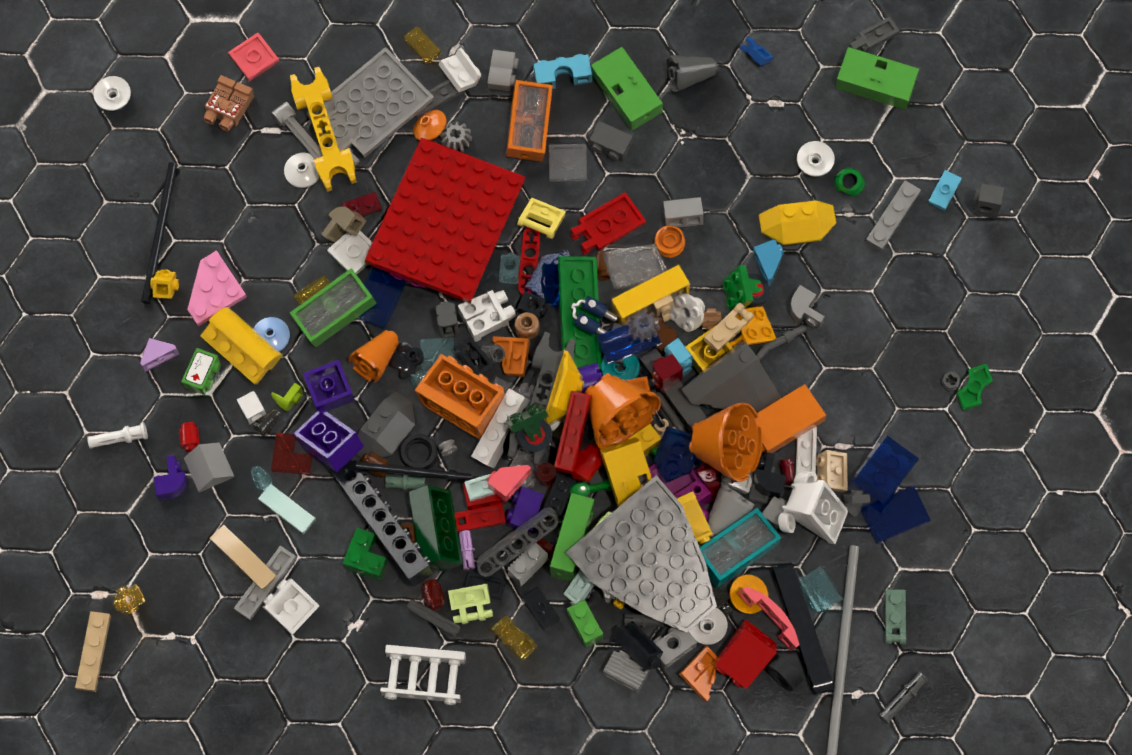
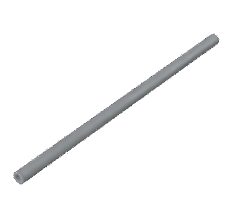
M854 545L849 547L827 755H837L859 555V547Z

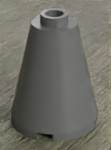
M667 56L669 59L665 60L666 79L670 78L671 84H668L672 92H679L713 77L718 71V64L711 57Z

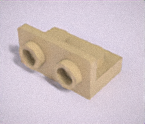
M826 450L818 454L816 459L817 480L825 481L832 491H848L847 453Z

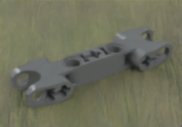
M548 332L544 333L533 357L532 367L539 368L541 371L530 406L536 403L537 405L541 404L545 409H547L564 350L555 352L549 347L550 333ZM570 339L565 351H568L574 360L576 340ZM544 378H550L552 382L550 384H544L542 380ZM542 391H544L545 399L540 402L539 399L542 396ZM511 431L508 458L514 459L516 452L522 446L518 442L517 432L513 433ZM548 447L542 451L535 452L534 466L539 467Z

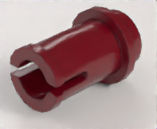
M792 459L781 460L779 467L782 468L783 475H786L785 484L794 483V462H792Z

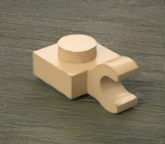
M671 295L653 303V312L656 316L661 315L663 323L671 319L669 312L673 309L674 304Z

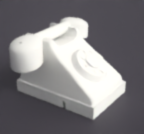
M810 471L798 472L794 478V484L791 485L793 490L787 505L782 506L784 512L778 517L780 530L786 533H793L796 525L795 521H797L828 543L836 544L848 513L847 508L825 481L817 480L816 473Z

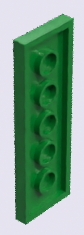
M560 256L558 257L562 351L565 350L570 339L576 340L574 362L577 368L598 363L599 370H601L600 335L597 333L591 335L573 325L575 318L572 315L573 309L571 308L573 303L576 304L579 300H584L587 295L599 301L597 257ZM583 302L579 306H574L576 308V316L581 312L600 323L599 317L581 308Z

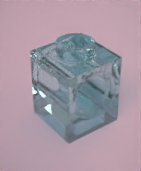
M514 253L501 254L500 282L518 284L520 256ZM513 265L515 268L508 270L506 266Z

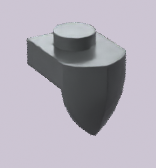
M852 490L851 493L844 494V502L848 512L856 517L862 508V504L870 502V494L863 493V490Z

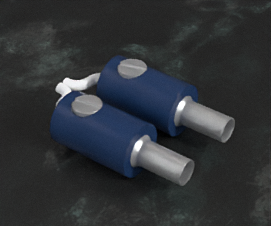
M588 295L584 300H579L576 304L573 303L571 306L573 309L572 315L575 318L573 325L591 335L597 333L605 338L609 336L610 332L600 328V323L581 312L576 316V308L574 307L579 306L583 302L581 305L582 309L601 319L605 316L615 322L618 316L608 311V306Z

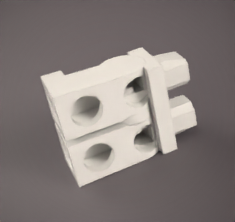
M491 290L487 294L472 299L471 304L464 302L458 305V313L475 342L481 340V337L507 326L508 321L516 316L515 310L511 305L504 309L501 307V304L508 301L504 290L496 293Z

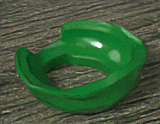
M846 168L837 173L834 184L837 191H842L853 197L863 191L865 181L858 170ZM846 174H853L857 178L856 185L851 189L842 186V179Z

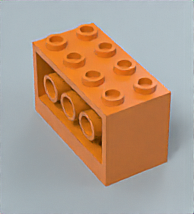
M443 354L439 356L415 389L422 406L479 440L482 438L505 396L502 386L497 383L493 385L482 374L476 375L467 365L461 366L456 359L451 356L446 357Z

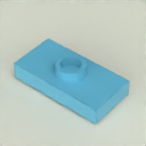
M945 170L928 203L945 211L962 178Z

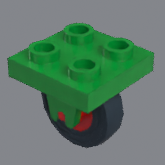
M739 265L723 280V289L726 293V304L729 312L739 303H742L745 308L747 306L758 307L769 298L770 287L768 282L759 274H748L746 265Z

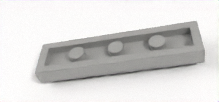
M904 181L867 237L866 242L882 251L920 194L921 189Z
M279 546L266 564L277 578L263 591L253 582L236 604L234 610L251 621L263 605V600L274 590L297 557L282 546Z

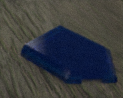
M568 250L543 255L525 285L528 291L546 299V303L552 307H557L560 302L558 257L570 256Z
M668 426L654 458V462L665 483L691 473L697 458L689 449V445L692 442V434Z

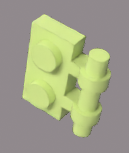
M488 584L448 591L451 610L459 609L460 615L453 616L455 624H467L469 621L478 619L484 621L486 618L493 617L492 609L484 610L483 604L491 603ZM477 606L478 612L467 613V607Z

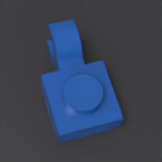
M751 37L745 39L749 47L745 44L740 46L742 51L749 52L748 54L753 57V61L757 64H768L774 58L762 45L758 46Z

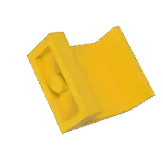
M692 491L677 498L684 508L697 542L699 541L700 544L711 540L710 536L713 533L694 492Z

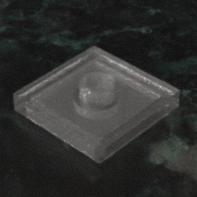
M586 144L549 145V182L587 181Z

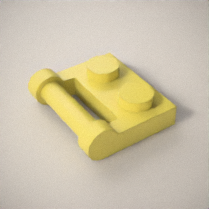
M531 198L521 214L517 225L529 227L553 239L565 217L566 211ZM530 217V218L535 219V220H537V221H540V222H542V223H544V224H547V225H549V226H551V227L548 228V227H546V226H544V225H541V224H539V223H536V222H534V221H531V220H529V219H527V218Z

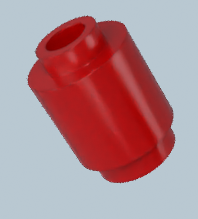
M186 422L180 425V443L182 449H185L186 452H191L200 444L199 429L196 427V423Z

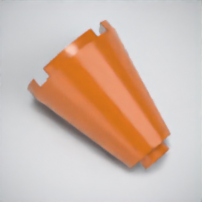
M385 330L352 352L349 356V363L353 362L355 372L367 381L374 379V382H377L382 377L399 344L397 334L393 331Z

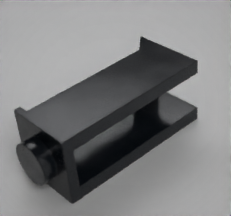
M633 621L629 623L627 630L622 625L618 627L612 642H618L643 668V672L655 669L660 664L663 651Z

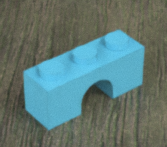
M577 54L570 58L559 57L552 61L541 60L534 63L536 83L553 85L552 89H555V79L563 73L569 74L573 78L574 85L592 82L589 56Z

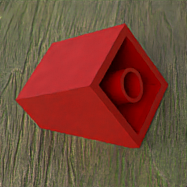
M745 619L716 658V669L721 674H728L733 678L732 682L738 687L743 686L747 689L775 656L777 643Z

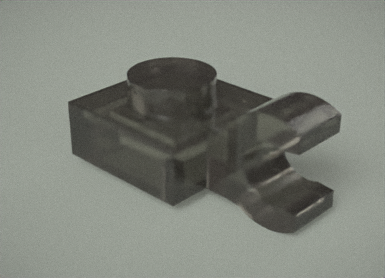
M723 584L718 588L713 585L712 591L716 605L721 608L727 618L733 614V609L728 603L730 595Z

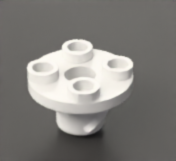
M689 294L676 296L673 299V309L669 312L671 320L675 321L686 332L699 328L704 319L705 305L703 301Z

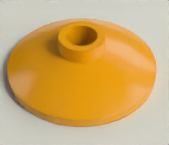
M753 575L738 577L730 587V600L733 606L745 614L759 612L762 609L757 604L749 607L737 592L743 587H748L768 597L766 585L760 578Z

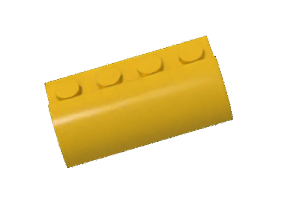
M224 307L216 312L209 319L210 324L200 335L254 384H258L266 372L272 370L283 356L229 307Z

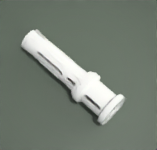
M143 422L138 426H125L123 430L88 436L87 439L91 449L123 441L131 443L132 440L142 438L146 440L148 439L146 425Z

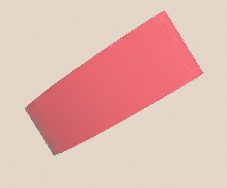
M743 587L737 592L749 607L757 604L782 630L777 637L790 651L799 646L793 625L775 602L752 588Z

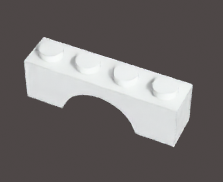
M508 389L471 457L487 466L495 468L503 453V444L510 430L506 421L509 420L510 415L516 412H520V414L525 412L531 400Z

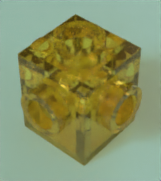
M137 584L130 588L125 585L117 589V594L113 596L114 601H112L117 611H121L122 614L127 612L128 615L139 610L138 605L146 602ZM126 597L129 598V603L126 602Z

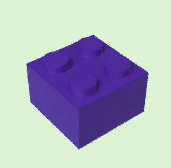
M339 360L303 373L317 411L320 408L329 411L354 401Z

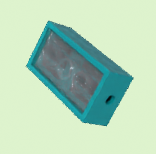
M758 508L700 547L707 565L709 579L716 588L778 546L781 540L780 535Z

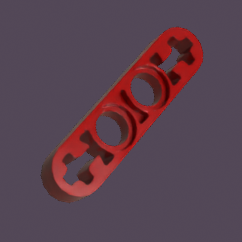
M529 227L523 233L518 290L521 296L524 293L526 280H529V288H531L528 289V293L534 295L536 289L541 236L540 232ZM531 232L535 234L533 244H530V236H528ZM528 249H533L536 254L533 257H527L525 252ZM525 267H532L534 272L531 275H526L523 270Z

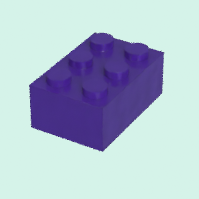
M322 408L294 433L303 449L336 473L364 447L355 431Z

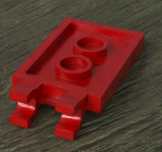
M625 192L578 220L580 225L571 229L572 233L570 236L575 241L584 234L588 241L581 244L582 248L580 250L585 256L595 247L598 251H601L646 224V220Z

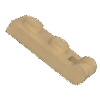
M739 303L704 337V341L717 353L754 318L755 315L752 312L746 311L742 303ZM741 315L743 319L740 321L736 316Z

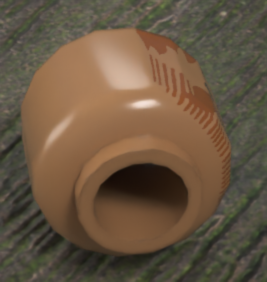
M526 312L516 318L515 331L520 338L531 340L538 335L540 325L538 318L534 314Z

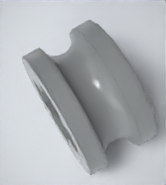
M453 439L444 441L438 446L439 450H442V456H448L458 450L457 446H454L455 441Z

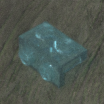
M823 566L818 567L805 577L801 576L798 578L801 590L808 594L811 599L809 601L810 605L815 611L825 612L843 600Z

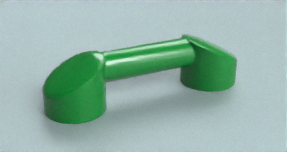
M608 477L604 478L603 482L591 485L574 483L570 487V495L573 493L585 497L595 491H613Z

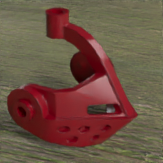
M701 464L694 471L711 492V501L714 502L721 487L718 479L719 471L709 465Z

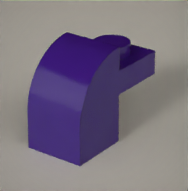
M174 455L167 456L169 474L154 477L156 496L159 501L179 496L187 485V476L185 472H182L180 460L177 461Z

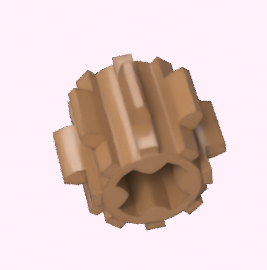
M710 308L703 312L702 329L709 331L722 321L721 311H716V308Z

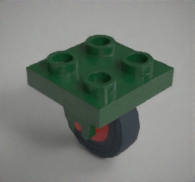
M536 403L527 407V411L521 414L516 412L510 415L509 420L506 421L510 430L513 433L517 432L518 442L521 446L531 452L544 450L552 440L551 427L544 420V418L549 417L548 413L541 404L537 405Z

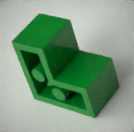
M356 528L344 558L343 566L348 571L381 582L388 562L385 557L372 553L377 541L374 533Z

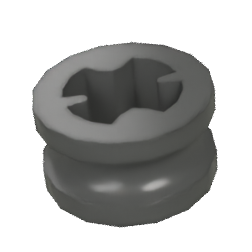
M955 372L946 373L942 380L943 388L948 391L956 390L960 383V377ZM951 378L956 382H954V385H951L949 382L947 383L946 381H948V379Z

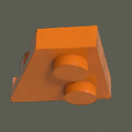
M493 336L495 345H500L505 352V357L501 361L505 375L525 377L530 340L528 338Z
M704 646L679 673L704 702L710 699L709 692L712 684H714L717 670L715 665L717 656L708 646Z

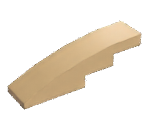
M225 525L210 537V540L262 591L277 578Z

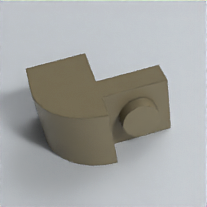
M337 207L329 213L332 220L322 232V235L333 242H337L346 231L357 236L367 220L347 207Z

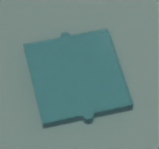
M453 337L420 339V347L424 354V360L421 363L422 370H430L441 354L455 359L456 351L454 350Z

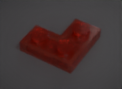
M276 433L271 470L272 472L310 475L313 456L312 454L294 453L296 441L294 434Z

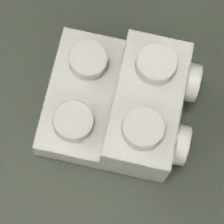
M283 579L276 587L279 590L274 595L270 593L263 600L265 605L262 608L293 635L319 605L294 580L288 579L286 581Z

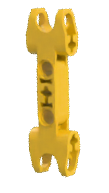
M320 67L314 68L315 80L309 85L301 84L295 74L290 75L291 91L297 110L308 108L323 156L313 160L318 176L327 192L332 191L331 179L337 173L346 174L351 184L357 183L350 149L347 148L339 151L324 105L325 101L331 100L333 97L327 79L321 72ZM316 111H322L318 115L314 114ZM325 127L327 134L323 135L321 128ZM327 143H332V146L324 147Z

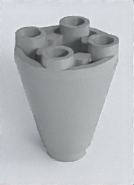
M725 484L718 490L707 520L713 533L711 535L712 538L749 514L755 506Z

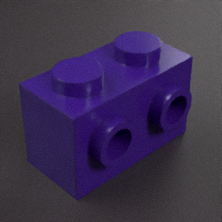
M525 487L519 488L518 491L516 490L511 499L514 502L512 509L509 508L505 519L508 520L506 526L517 529L536 515L544 494Z

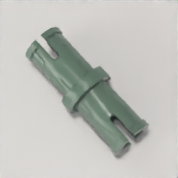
M408 475L403 477L386 476L385 487L401 488L403 491L418 489L425 486V478L408 477Z

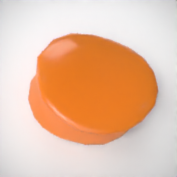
M669 225L659 229L655 236L657 251L662 256L668 258L678 256L685 246V238L681 229Z

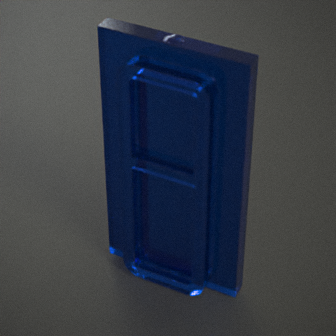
M651 316L597 335L601 351L608 364L662 344Z

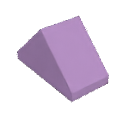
M149 338L140 363L146 372L179 355L175 345Z

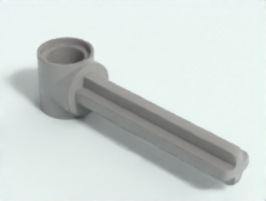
M284 102L271 112L275 121L280 126H287L314 158L323 156L321 148L296 121V113L287 102Z

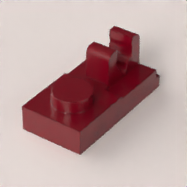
M376 192L341 204V207H347L362 217L382 211Z

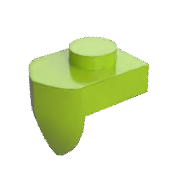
M294 383L284 398L275 393H271V395L281 408L289 411L294 404H298L301 401L303 391L301 386Z

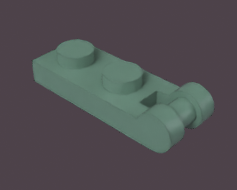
M885 590L886 644H892V642L906 644V590ZM892 630H899V634H892Z

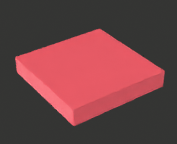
M256 33L228 52L231 59L249 82L280 62L279 58L259 33Z

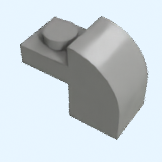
M801 285L791 300L790 313L792 319L798 325L804 319L809 326L820 329L825 316L811 309L815 302L816 294Z

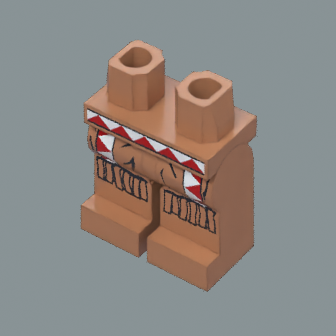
M220 75L218 85L205 105V123L213 125L215 120L219 119L221 120L219 127L226 132H229L233 126L237 127L239 120L254 98L253 89L239 82L236 84V81Z

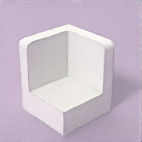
M254 391L237 399L249 424L267 416Z

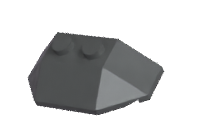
M398 391L384 399L358 433V437L364 447L356 456L362 458L365 453L369 454L371 451L382 458L392 456L415 427L412 401Z

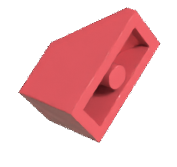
M529 465L502 467L497 472L493 471L488 477V488L507 502L531 474V467Z

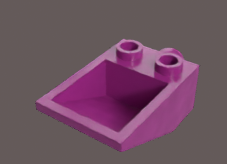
M678 449L649 467L651 477L653 478L657 475L676 498L693 491L706 521L708 520L709 513L703 507L711 502V492Z

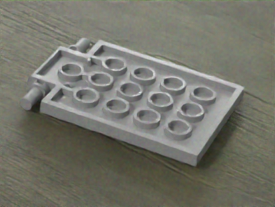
M385 47L331 92L333 99L325 101L324 105L339 151L349 148L354 165L356 166L360 160L353 154L351 146L365 158L434 100V96ZM325 127L321 128L323 135L327 134Z

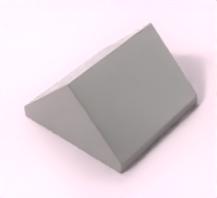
M220 443L199 444L184 457L198 492H202L234 477Z

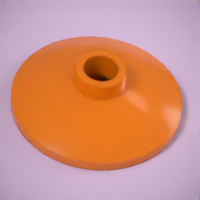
M431 110L420 116L413 128V134L416 139L420 141L422 137L427 140H433L438 137L446 126L447 119L445 114L440 110Z

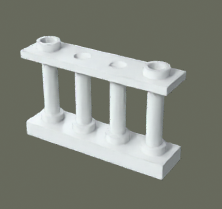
M386 645L385 654L391 660L388 688L381 687L380 690L382 696L390 700L402 697L444 701V704L447 705L461 703V697L455 694L458 666L465 664V652ZM401 658L409 659L411 662L408 690L396 689L398 665ZM421 660L429 661L430 663L427 692L415 691L418 665ZM441 662H447L450 665L447 694L435 693L438 665Z

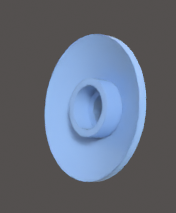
M275 317L264 318L253 328L278 351L283 350L289 342V328L281 319ZM273 331V334L267 335V332Z

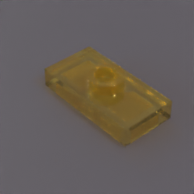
M418 26L403 37L406 43L426 64H429L441 54V50Z

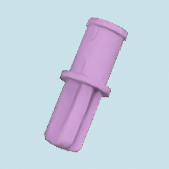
M464 530L459 533L463 570L475 569L473 556L475 548H472L471 532Z

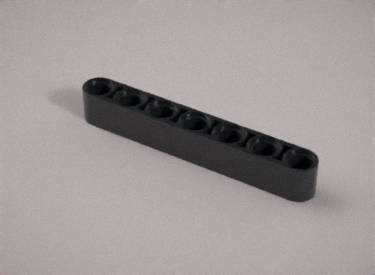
M790 562L772 568L773 575L787 617L796 632L799 642L798 650L813 694L819 695L834 690L833 681L794 566Z

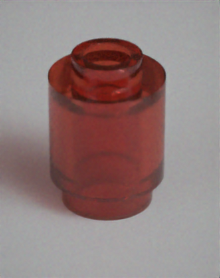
M542 463L537 468V480L542 486H551L556 480V469L551 463Z
M437 579L425 581L422 584V592L427 608L432 610L442 608L446 601L441 584L438 583Z

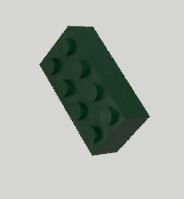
M426 485L410 491V505L416 532V542L422 550L421 556L428 557L432 563L431 569L447 571L463 565L451 490Z

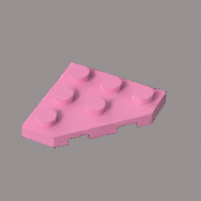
M217 251L200 260L188 305V312L198 327L207 322L220 309L224 307L230 308L247 297Z

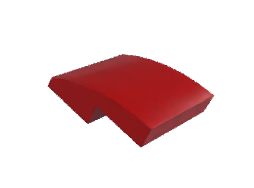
M591 443L587 448L579 451L574 472L556 467L555 469L572 474L574 479L589 482L603 464L599 451L600 448Z

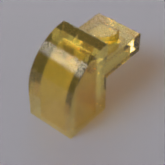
M504 615L491 628L502 640L501 642L520 659L525 660L538 647L528 634L521 631L507 615Z

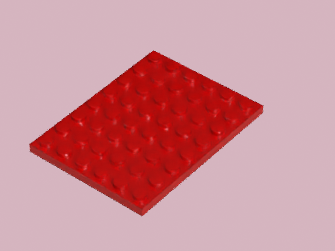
M421 137L368 251L365 263L471 304L526 177Z

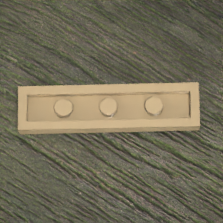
M90 611L75 686L77 690L96 692L111 619L110 614Z

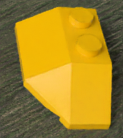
M820 201L777 205L759 214L761 233L773 240L775 239L776 242L782 245L821 241L832 227L836 225L834 206Z
M565 350L546 409L549 417L544 418L550 426L566 418L571 392H582L584 386L581 373L570 353Z

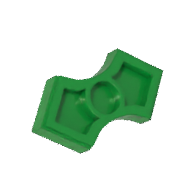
M987 364L968 369L969 381L963 389L956 393L962 411L981 406L982 390L987 385L993 383Z

